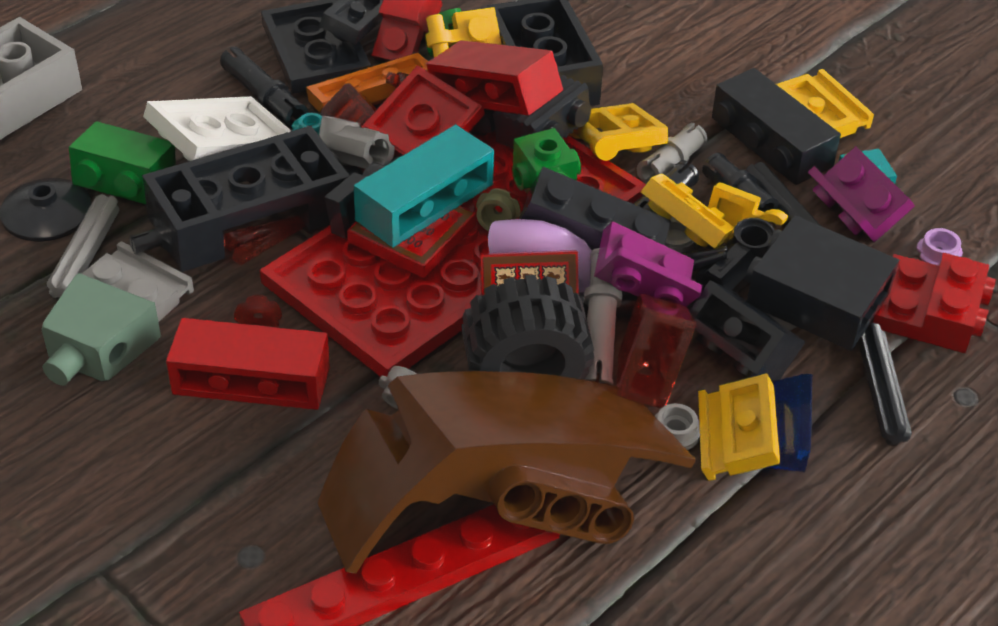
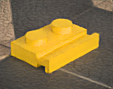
M824 69L818 70L817 75L813 77L805 74L777 84L841 133L840 138L856 133L857 128L861 126L865 129L871 128L874 114Z
M767 373L720 385V391L708 394L706 390L698 391L701 469L708 481L716 480V474L727 471L732 476L780 464L774 385Z

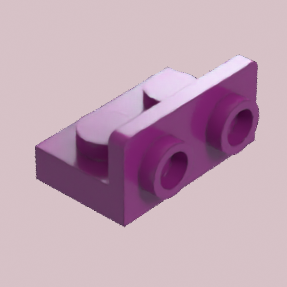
M856 146L826 174L823 175L815 166L808 171L811 177L818 183L812 191L829 209L837 204L843 210L838 215V218L855 236L863 230L874 243L915 207L910 198Z
M613 221L603 230L594 277L612 284L618 290L629 292L649 301L659 309L678 314L701 295L702 289L701 284L691 280L694 259Z

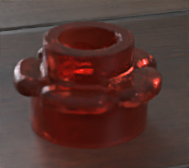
M263 295L249 296L246 302L239 303L234 311V320L238 324L279 328L278 320L282 318L280 306L275 301H268L267 297ZM261 313L263 316L256 318L254 314Z

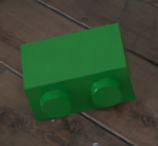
M98 121L93 123L69 146L72 184L146 204L142 175L176 165L175 146L169 140Z

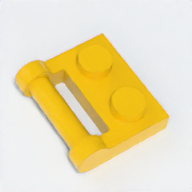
M634 103L591 109L588 122L584 126L578 127V130L574 129L572 134L569 133L575 139L584 140L590 145L591 151L595 156L606 161L613 159L620 150L647 152L654 145L668 144V127Z

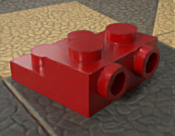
M943 253L939 266L893 254V257L899 259L890 294L874 316L873 323H878L881 326V330L966 353L971 336L981 338L989 310L979 306L980 304L989 305L996 279L987 277L990 265Z

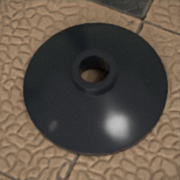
M43 178L25 183L8 194L1 205L0 218L4 228L17 238L35 242L51 241L75 232L92 203L87 190L84 187L72 184L71 180Z

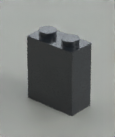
M795 215L783 231L777 229L773 233L763 258L756 256L751 262L745 277V282L750 284L747 301L765 313L852 351L890 294L899 259Z

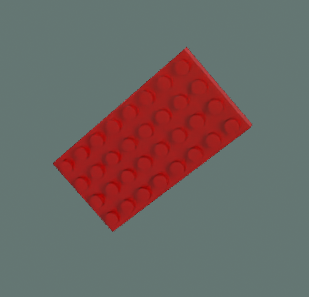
M495 130L493 133L486 135H473L494 149L493 185L460 205L476 213V226L425 278L349 243L348 238L344 239L332 234L331 228L328 226L261 268V283L320 330L328 333L330 338L380 377H387L393 366L410 368L462 331L465 309L471 308L470 302L476 295H481L480 253H489V231L484 229L477 219L476 203L480 195L490 193L495 188L504 189L509 192L512 199L518 201L521 210L527 194L524 190L520 191L517 188L512 173L513 149L496 142ZM569 135L567 138H563L568 147L575 149L580 158L581 173L577 175V181L632 204L643 195L641 191L646 185L644 182L609 160L599 159L593 154L591 149ZM495 207L498 212H502L501 207Z

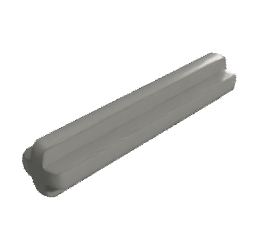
M100 194L94 199L47 281V287L50 289L49 294L53 298L61 297L72 279L78 273L82 274L89 267L120 211L117 206L118 200L114 196L107 197Z

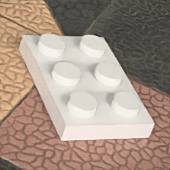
M252 96L147 101L143 115L163 138L168 139L183 153V156L188 161L291 131Z

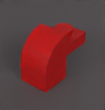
M383 0L379 10L383 19L372 52L374 59L389 62L418 53L422 38H425V34L429 32L426 17L440 13L442 1Z

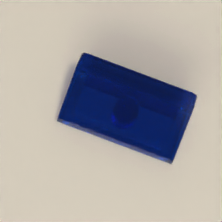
M800 374L772 382L775 394L780 464L769 466V468L805 472L811 450L812 374Z

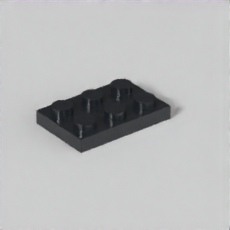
M317 0L261 11L262 25L292 94L307 92V86L371 67L360 42L354 45L350 42L340 41L331 32L319 27L323 13L338 0Z

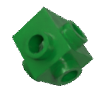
M555 128L514 139L513 178L517 188L520 191L524 190L526 194L530 191L542 167H546L574 180H577V175L581 173V162L575 149L568 147Z

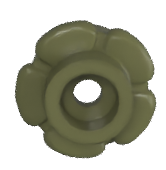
M495 188L490 193H483L476 203L478 222L487 231H489L494 221L516 219L521 213L518 201L512 199L509 192L504 189ZM495 207H501L502 212H498Z

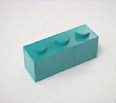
M458 125L452 126L354 185L355 221L394 248L492 186L494 149Z

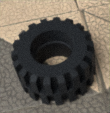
M525 275L524 279L515 280L514 277L504 279V284L499 286L492 284L485 288V295H476L470 302L471 308L465 309L462 333L469 371L526 372L575 379H585L589 374L588 367L593 365L595 357L585 310L579 294L573 293L572 287L565 282L557 285L556 278L546 276L541 280L537 279L536 275Z

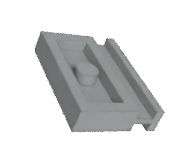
M122 241L117 244V251L112 255L106 253L82 273L93 279L155 302L158 322L180 303L179 298L184 293L190 295L194 291L192 277L144 252L135 255L131 246Z

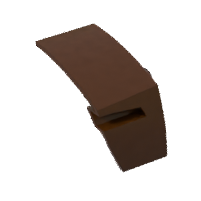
M462 371L397 376L388 385L399 409L391 416L366 409L359 416L341 445L325 480L317 504L346 572L355 574L390 524L407 506L418 501L440 504L453 494L492 502L501 517L511 523L596 543L610 544L626 536L634 522L632 510L614 486L630 457L667 462L692 468L696 459L628 389L589 380L526 372Z

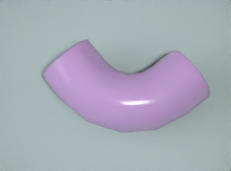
M525 219L498 220L491 224L488 234L489 253L577 250L579 292H585V289L590 286V253L592 250L583 239L566 228L542 220Z

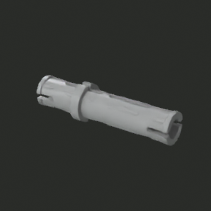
M596 248L590 253V286L584 292V303L588 306L587 322L593 342L595 358L593 365L588 367L589 374L583 380L596 381V373L598 372L600 383L613 385L616 308L621 305L622 291L616 289L612 284L594 277L599 248Z

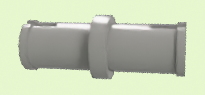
M690 123L674 137H668V144L657 145L656 151L637 165V174L642 182L646 184L655 175H666L681 160L688 161L694 152L706 145L707 135L705 130L700 125L694 129L695 123Z

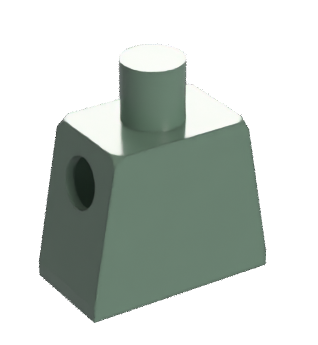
M78 273L43 322L41 330L47 353L50 357L43 364V371L51 381L62 386L66 385L77 372L100 381L110 380L161 337L155 302Z

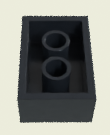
M518 0L487 5V8L495 7L502 45L552 50L559 75L561 77L565 75L567 79L572 78L574 82L578 80L581 85L586 83L589 87L590 106L600 105L603 63L568 0Z

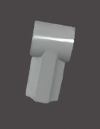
M322 116L319 136L341 165H354L366 169L374 162L384 166L392 162L395 147L390 143L388 134L368 128H361V123Z

